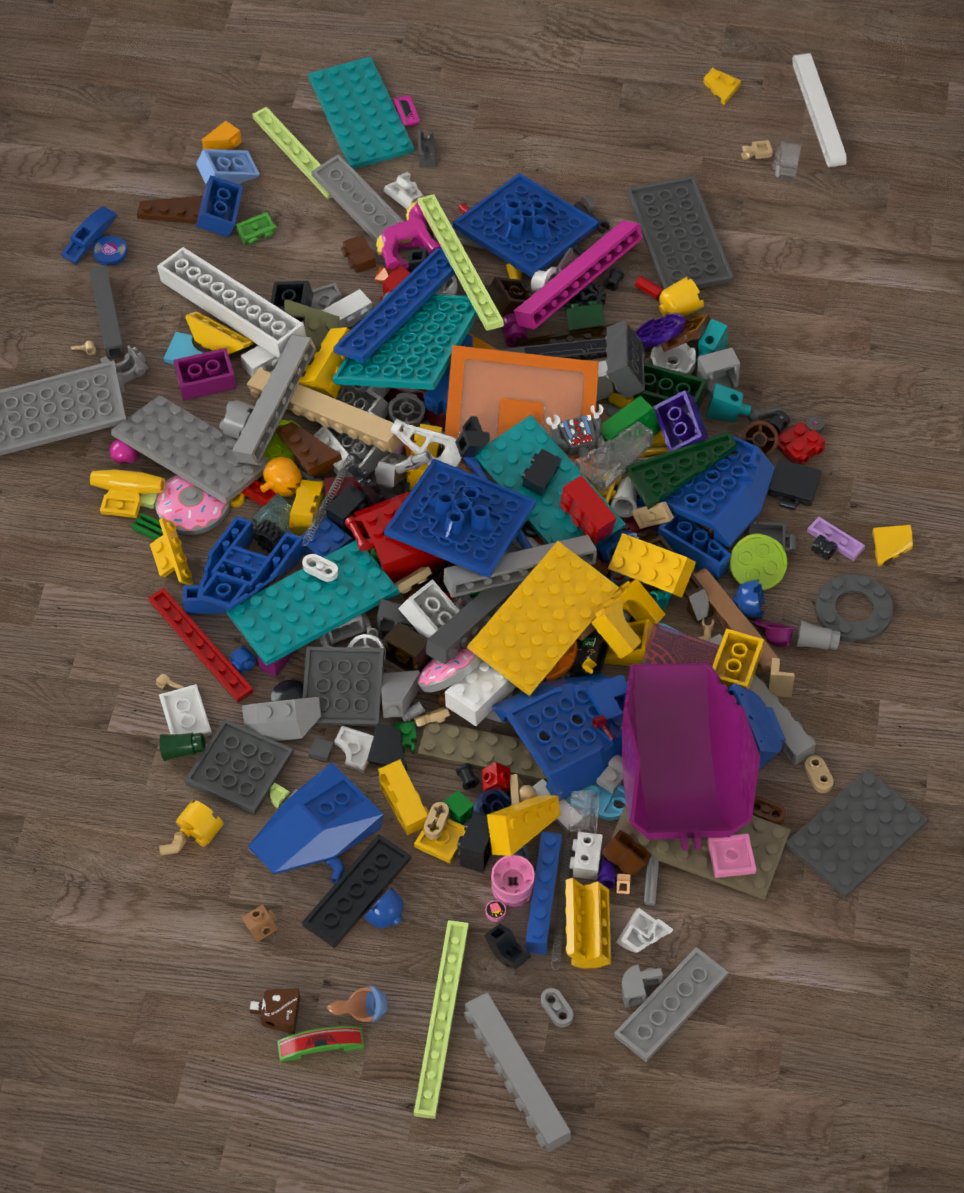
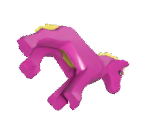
M418 200L408 207L406 213L407 221L399 222L386 228L377 239L376 247L378 248L376 252L385 258L387 269H395L398 265H401L411 273L408 262L403 260L398 254L401 249L419 246L420 249L426 248L430 255L437 248H441L439 242L433 240L428 232L427 220L418 205Z

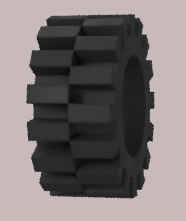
M264 519L252 531V536L255 537L254 540L258 541L257 544L261 545L263 550L266 549L270 553L285 532L281 531V527H277L276 523H271L270 520Z

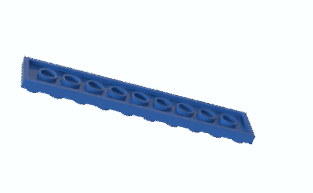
M437 248L333 347L334 353L364 363L455 274L443 249Z

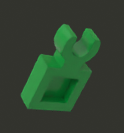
M415 721L395 723V727L402 731V745L404 749L410 748L412 754H415V745L413 743L417 742Z

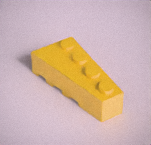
M538 795L488 814L487 820L492 854L512 856L561 816L558 796Z

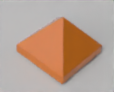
M380 266L374 281L383 283L394 269Z

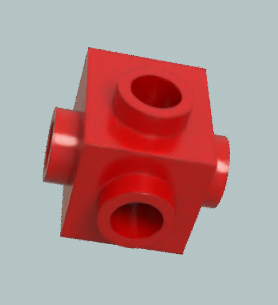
M495 762L482 769L483 791L500 789L506 793L511 790L510 768Z

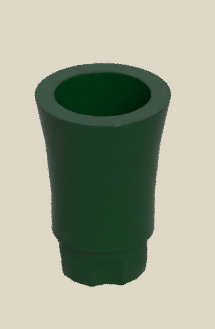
M193 732L161 734L159 738L160 753L162 759L168 761L177 757L204 752L206 750L204 734Z

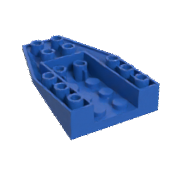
M331 762L280 806L249 844L248 848L275 875L336 858L380 830L384 814Z

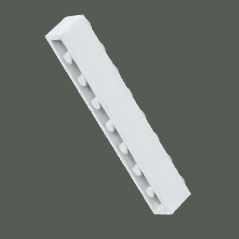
M359 289L321 311L339 316L340 328L355 325L373 309L372 302ZM257 346L241 355L242 367L251 377L259 368L268 372L272 371L279 359L261 346Z

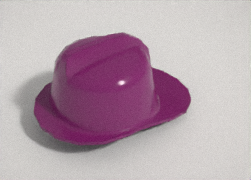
M754 621L755 624L764 627L767 641L773 646L778 647L789 646L793 629H798V627L786 626L772 621Z

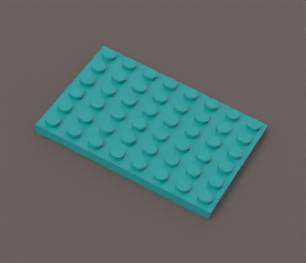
M433 295L364 363L346 357L332 378L333 382L339 385L435 390L451 363L452 345L461 346L478 314L468 296Z

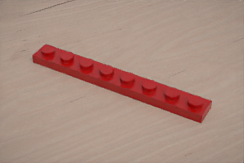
M165 588L148 597L149 603L237 703L254 693L253 688Z

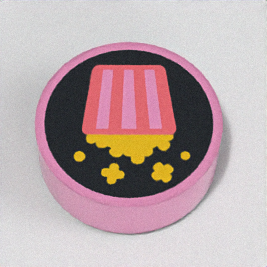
M498 900L489 902L485 909L486 917L492 922L502 921L506 916V906Z

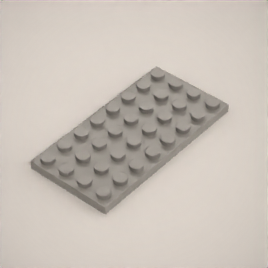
M115 361L0 390V456L116 426L121 422H127Z
M160 395L128 417L127 422H121L114 427L111 435L225 504L242 492L244 488L263 475L266 464L270 461L262 456L258 465L238 462L232 451L234 444L237 443L235 439L225 435L220 430Z

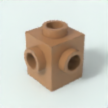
M263 904L242 917L256 942L278 930L274 923L277 918L272 910L267 911Z

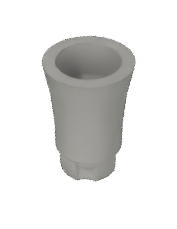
M801 620L796 647H811L825 650L838 649L840 632Z

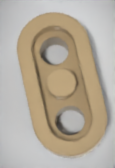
M819 756L808 757L805 761L804 770L814 789L820 793L831 791L834 779L824 760Z

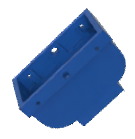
M733 684L728 688L727 692L730 695H734L737 699L736 704L742 705L745 710L760 754V770L781 751L782 744L786 739L773 708L766 707L761 697L752 690Z

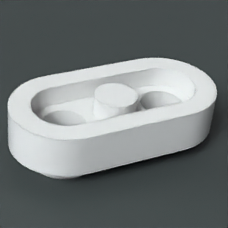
M309 554L303 558V569L308 574L326 582L333 581L338 577V567L335 563L316 554Z

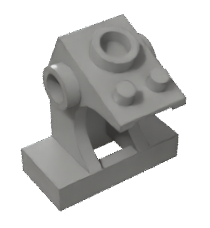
M128 345L129 352L124 356L125 360L116 363L121 393L125 392V383L144 375L149 368L145 363L147 361L146 357L141 352L137 353L138 349L136 347L132 348L130 345ZM105 356L100 359L101 364L109 362V359ZM131 368V370H129V371H127V372H125V373H122L123 371H125V370Z

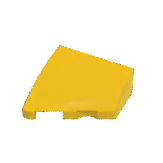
M911 525L873 528L875 556L878 566H882L884 561L890 558L895 559L900 553H906L913 548Z

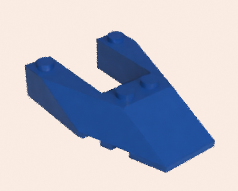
M236 516L208 553V561L205 564L204 576L201 579L197 599L230 610L236 608L297 565L305 554L304 546L302 545L303 537L286 532L269 556L246 550L255 538L252 536V531L254 530L253 521Z

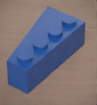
M674 512L672 514L674 518L670 522L663 523L658 528L657 534L662 535L675 553L695 561L694 567L699 570L707 569L714 579L718 581L729 570L731 554L716 540H712L705 529L701 530L695 524L696 522Z

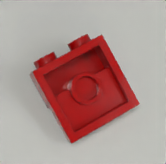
M802 422L778 435L777 449L790 462L795 464L806 463L814 455L821 454L825 448L826 440L815 429L810 431Z

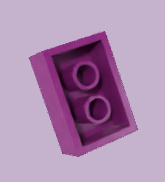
M227 348L173 360L183 401L236 389L235 376Z

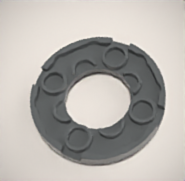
M848 574L835 577L820 589L816 599L815 608L820 625L823 628L840 632V640L846 642L873 640L886 631L892 620L893 602L890 594L880 583L867 576ZM846 593H859L860 595H865L873 605V612L864 621L851 622L843 619L838 614L835 608L836 602L839 597Z

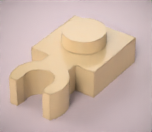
M441 707L427 712L425 715L415 717L414 721L418 727L429 722L438 724L446 721L445 717L450 716L448 708Z

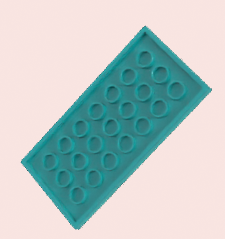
M371 56L308 73V79L346 162L352 169L414 152V146Z
M532 415L488 443L475 457L483 471L494 483L537 500L536 506L528 517L527 522L545 544L584 536L583 531L573 524L570 515L561 509L559 503L563 487L580 475L586 479L617 517L612 534L594 546H599L625 528V522ZM541 449L562 459L560 468L543 496L523 487V479L521 478L524 470L531 467L532 464L530 462L534 454H539Z
M357 540L323 557L337 565L338 577L335 580L326 582L301 569L252 595L232 610L226 609L229 618L266 666L380 605L381 599L389 600L399 594V589L367 550H359Z

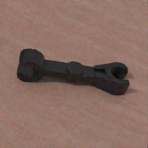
M578 201L574 204L576 208L599 221L598 231L600 233H605L603 227L609 229L610 224L607 221L598 220L592 213L587 211L581 202Z

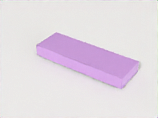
M818 517L808 527L807 532L817 538L819 535H823L829 542L837 543L836 551L852 561L865 549L864 544L821 517Z

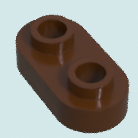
M755 796L753 808L758 807L760 810L753 809V816L778 825L784 822L786 810L782 805L763 797Z

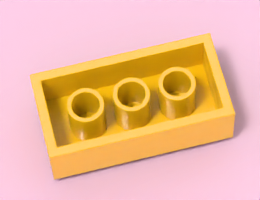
M622 533L608 569L631 579H638L639 582L682 598L696 562L685 556Z

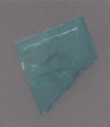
M277 493L253 516V522L259 524L264 519L270 520L271 523H276V526L281 527L280 530L285 532L292 508Z

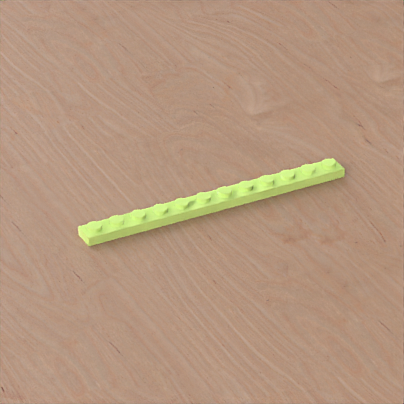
M435 195L418 198L420 209L486 331L503 327L504 323L501 315Z

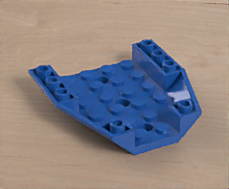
M734 436L732 437L737 444L735 451L659 502L666 501L670 511L714 530V540L730 548L760 514L775 471V467L759 447ZM641 497L636 501L637 506H646Z
M604 674L543 681L530 696L522 691L492 706L502 723L509 720L548 778L545 787L551 795H557L559 801L596 783L599 776L609 766V761L615 755L622 756L623 715L606 724L615 737L612 741L601 727L594 728L592 724V719L599 716V713L586 689L588 686L611 679V677ZM626 696L615 699L622 713ZM577 717L581 719L582 723L575 724L572 718ZM546 734L549 737V740L543 741L540 739L539 735Z

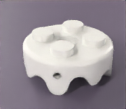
M684 343L666 352H663L662 344L652 348L650 364L688 375L693 372L696 360L694 347L690 348L687 343ZM674 360V361H676L677 363H676V364H670L669 361Z

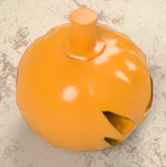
M282 456L273 458L264 468L263 476L266 483L260 486V489L263 493L272 489L280 497L292 496L301 484V472L290 458Z

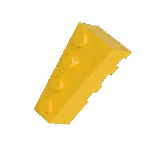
M348 327L331 328L321 343L320 351L316 352L313 356L312 364L306 367L304 377H300L298 380L301 385L336 399L341 385L334 384L332 378L346 357L334 353L333 347L351 331Z

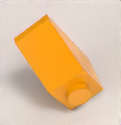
M224 121L202 139L203 149L232 150L242 142L240 130L227 121Z

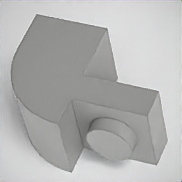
M615 755L609 761V766L597 779V784L612 794L620 785L624 786L623 762L620 755Z
M637 964L625 972L622 978L621 990L625 1007L642 1004L646 1000L645 988L662 983L663 974L661 968H647L640 972L639 965Z

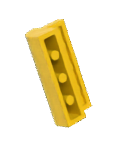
M574 878L567 879L565 889L567 955L572 958V965L578 968H599L610 965L609 889L600 882L584 886Z

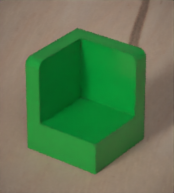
M458 790L443 802L449 808V817L461 825L465 824L467 819H470L473 815L474 804Z

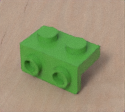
M268 212L240 222L235 226L244 245L248 243L252 245L263 237L270 238L277 229L276 224L273 225Z

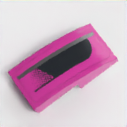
M410 95L393 99L405 128L420 123Z

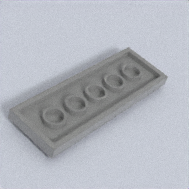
M339 154L312 171L311 176L376 243L378 237L382 235L386 228L399 222H404Z
M696 947L616 1030L614 1037L647 1063L728 977L729 972Z

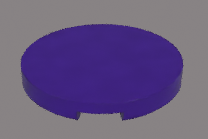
M666 314L664 318L657 320L653 318L647 321L635 333L642 341L643 347H652L677 336L684 329L686 322L681 314Z

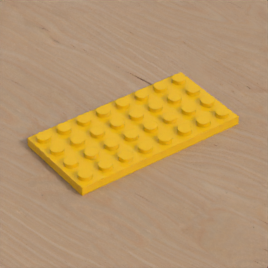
M557 541L469 643L467 648L530 696L595 619V613L604 607L603 604L612 598L611 596L618 591L619 587L561 542Z

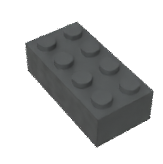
M625 319L607 327L605 339L607 342V378L609 381H613L617 392L621 393L626 399L645 391L643 343Z

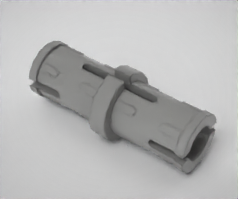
M426 450L418 455H411L408 459L397 462L395 469L398 474L411 469L416 470L419 466L432 462V454Z

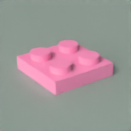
M749 834L708 838L707 843L715 878L756 873Z

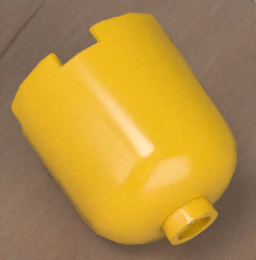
M686 276L661 292L659 296L660 305L658 307L662 315L678 313L685 317L702 309L704 301L699 300L697 294L700 291L692 279L688 280Z

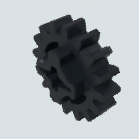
M592 281L568 302L570 304L580 303L581 307L587 306V302L598 301V304H602L603 308V304H606V292H604V287H599L598 282L593 284Z

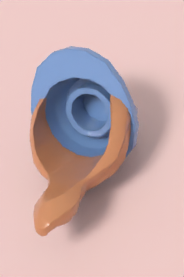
M367 986L356 990L346 1001L337 1000L327 1006V1010L335 1015L348 1013L357 1021L373 1023L381 1019L388 1009V1001L383 992L374 986Z

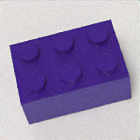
M686 390L653 407L669 452L709 438L696 401Z

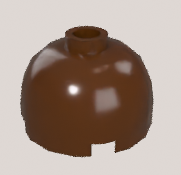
M755 421L744 429L741 440L759 447L765 456H768L777 448L779 437L773 425L765 421Z

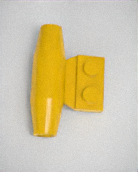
M113 469L92 471L90 475L91 486L109 490L104 495L100 512L103 515L137 518L141 505L140 495L163 493L165 489L164 478L144 472Z

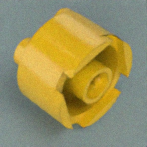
M191 800L176 821V824L181 827L180 832H183L188 838L190 835L196 838L195 841L204 848L224 825L219 816L216 819L212 815L213 811L199 801L193 802V800Z

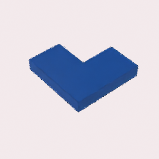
M623 675L587 687L586 690L599 715L605 716L607 722L622 717L623 713L615 699L626 696L628 684Z

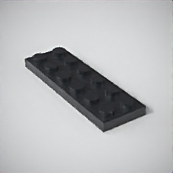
M378 834L303 920L302 926L335 948L411 860V855Z

